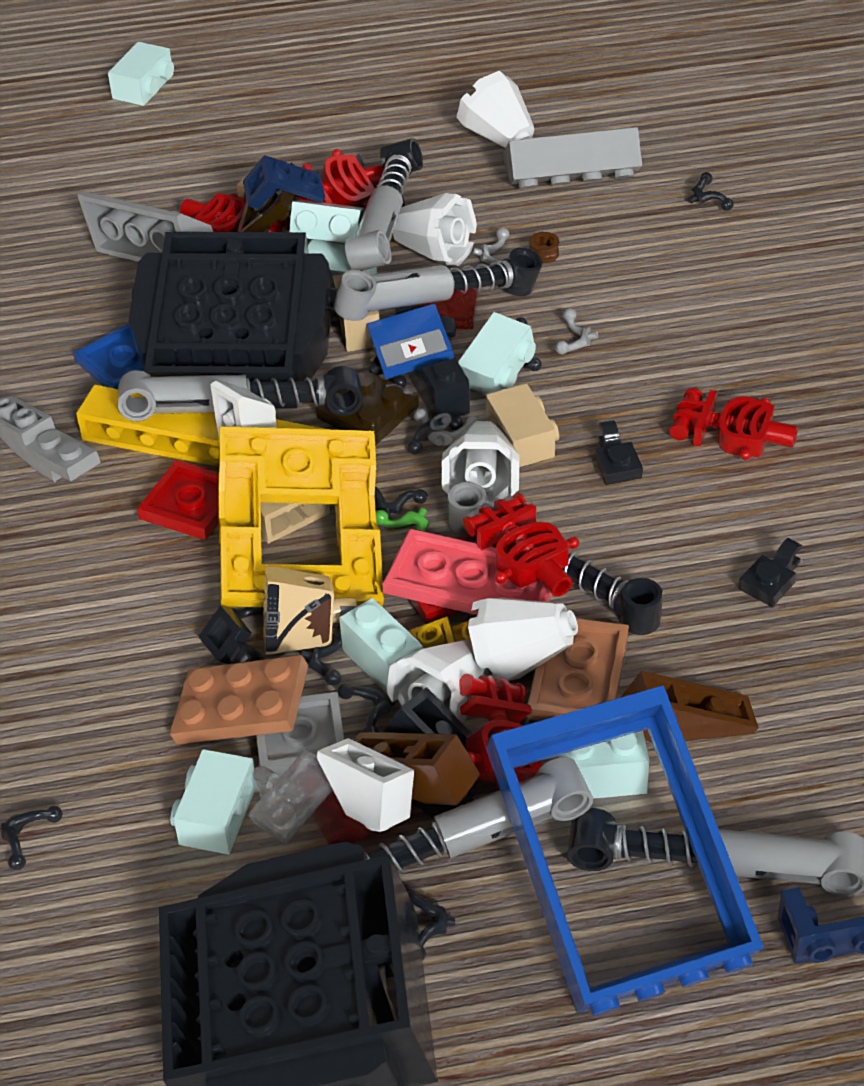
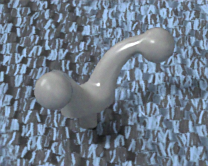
M499 228L496 233L498 241L492 245L482 244L481 249L474 248L473 255L480 256L481 262L489 265L508 258L503 257L498 260L490 255L501 249L509 238L510 233L508 229Z
M567 308L563 312V318L566 320L571 331L581 338L570 344H567L565 341H559L555 345V351L563 355L567 352L590 346L591 340L598 339V332L591 333L590 327L576 325L574 322L576 311L572 308Z
M420 408L415 411L414 418L417 422L424 424L429 421L428 412L425 409ZM470 416L466 420L465 425L453 432L444 430L428 433V438L437 446L450 445L465 429L475 421H479V419L475 416Z

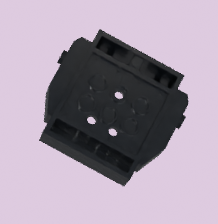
M165 232L162 253H146L138 261L128 322L136 352L144 372L151 377L246 375V379L248 378L249 382H253L256 378L260 382H270L272 378H275L276 381H287L290 377L294 381H304L306 377L311 380L328 355L331 312L335 310L334 302L338 289L332 288L329 262L323 253H309L306 232ZM280 403L272 404L275 409H297L298 406L297 403H285L284 407Z
M349 842L327 845L246 864L198 895L196 899L159 907L163 1082L166 1086H422L438 1082L417 913L390 854L368 859L361 845ZM242 959L238 966L231 967L235 961ZM315 965L311 970L303 972L307 966ZM387 978H395L399 1016L387 993ZM245 1002L240 1010L233 1011L237 1004Z

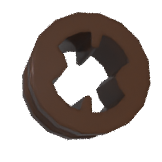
M538 232L530 237V250L536 252L541 257L543 264L551 263L558 258L559 238L551 232Z

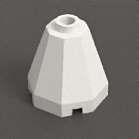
M501 71L479 79L473 85L476 91L472 96L466 93L461 98L456 118L471 131L504 148L510 140L533 138L535 128L519 88L507 75L505 76Z
M444 193L402 207L393 231L394 240L444 265L459 267L473 249L474 242H468L469 234L476 233L477 222L471 200L460 198L461 196L458 194Z
M475 421L442 453V489L448 494L453 486L470 482L484 488L487 499L493 502L499 499L504 500L510 493L513 496L519 491L520 455L491 421Z
M505 597L487 598L473 602L471 611L478 610L477 617L470 618L468 625L475 661L480 669L489 668L493 674L491 675L493 679L504 678L508 681L520 679L573 645L574 635L578 632V624L574 613L571 610H567L563 603Z
M468 639L421 649L400 657L389 665L387 694L392 703L398 699L403 706L427 687L463 724L467 716L461 715L460 706L474 697V695L468 697L460 695L459 680L464 674H471L474 678H478L481 675L488 676L489 668L480 669L475 661L472 643Z

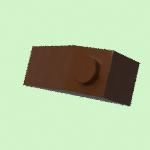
M641 671L621 696L625 697L664 685L685 741L754 734L759 729L747 695ZM648 729L644 730L645 741L652 742Z
M360 732L353 740L414 769L412 798L424 804L458 806L467 796L469 789L480 775L457 735Z

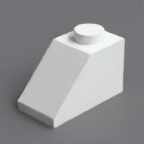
M214 381L210 384L218 438L220 426L277 428L274 405L267 399L260 398L247 389L220 381Z
M349 738L317 751V760L347 816L364 824L366 828L378 832L388 830L390 827L410 818L414 769Z

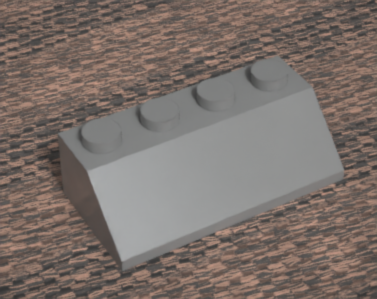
M638 127L510 140L503 151V160L510 185L519 184V189L538 187V182L551 181L552 186L566 185L570 183V179L583 178V182H596L602 180L603 175L612 174L615 175V179H625L633 177L634 172H637L642 167Z
M84 191L77 194L97 252L138 262L146 253H162L165 232H213L211 225L181 213Z

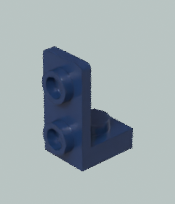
M266 155L259 160L243 180L247 205L258 210L274 195L276 189L319 203L325 199L320 174Z
M800 887L781 891L777 918L795 964L808 961L815 963L825 962L834 956L854 952L864 954V917L819 925L815 908L812 904L806 905Z

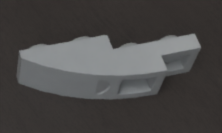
M12 395L0 399V438L17 455L53 482L62 477L71 482L101 463L97 450L56 429L50 415Z

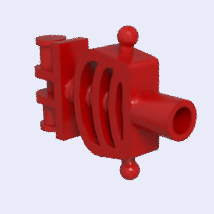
M334 149L332 156L326 159L319 173L325 193V199L322 203L366 208L370 195L375 189L374 186L379 185L380 178L382 177L384 171L382 164L362 168L355 155H342L339 149ZM309 163L303 164L302 168L313 171ZM298 195L294 196V198L299 197L297 200L313 201Z
M218 193L207 204L186 198L181 204L180 213L211 225L213 232H237L247 200L239 197L236 193H231L230 195ZM289 217L282 222L277 220L271 225L268 232H283V227L290 223Z
M689 388L685 391L684 399L680 400L677 406V411L673 416L674 424L669 430L670 435L676 440H685L689 435V431H693V445L700 447L708 427L718 428L720 448L726 453L740 455L743 460H749L751 456H761L766 442L793 448L797 438L798 426L773 421L775 407L768 398L757 400L747 396H739L729 401L720 414L715 412L717 391L710 390L704 402L702 401L703 393L700 390Z
M516 493L513 495V498L507 501L503 499L495 501L494 511L488 506H484L479 509V514L463 518V524L467 533L472 537L477 535V546L481 551L497 544L496 567L498 572L495 574L497 583L503 584L508 579L517 587L523 588L540 580L555 597H560L570 590L573 581L563 568L569 565V549L578 548L579 540L576 537H570L565 541L560 531L553 524L536 522V507L532 503L527 505L522 494Z
M464 674L459 680L460 695L466 697L474 695V697L460 706L461 715L484 718L489 721L467 738L466 750L480 773L477 780L495 782L499 791L500 788L486 750L489 742L488 737L496 733L521 727L522 725L518 724V722L532 713L531 705L522 704L526 696L523 684L514 683L512 685L509 684L507 679H493L487 675L474 678L471 674ZM537 761L514 768L518 782L534 777L539 768L545 763Z

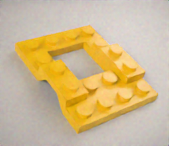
M219 427L218 509L221 605L226 607H264L265 566H273L326 575L331 578L334 598H356L357 607L373 598L383 607L380 529L376 523L375 512L376 452L374 431ZM260 503L335 504L340 565L262 564Z

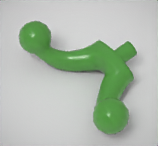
M421 508L418 513L408 511L404 516L396 520H389L388 514L384 510L376 511V523L392 529L414 524L416 525V530L427 532L428 525L430 524L424 518L427 514V510Z

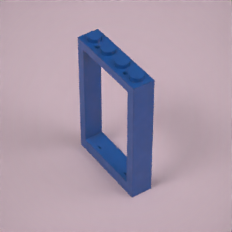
M664 685L491 735L486 750L577 1013L591 1009L593 1016H599L620 1008L618 1000L636 995L638 1002H642L664 994V985L680 981L682 988L708 980V971L724 967L726 974L753 965L751 958L764 947ZM648 729L728 944L590 987L514 768Z

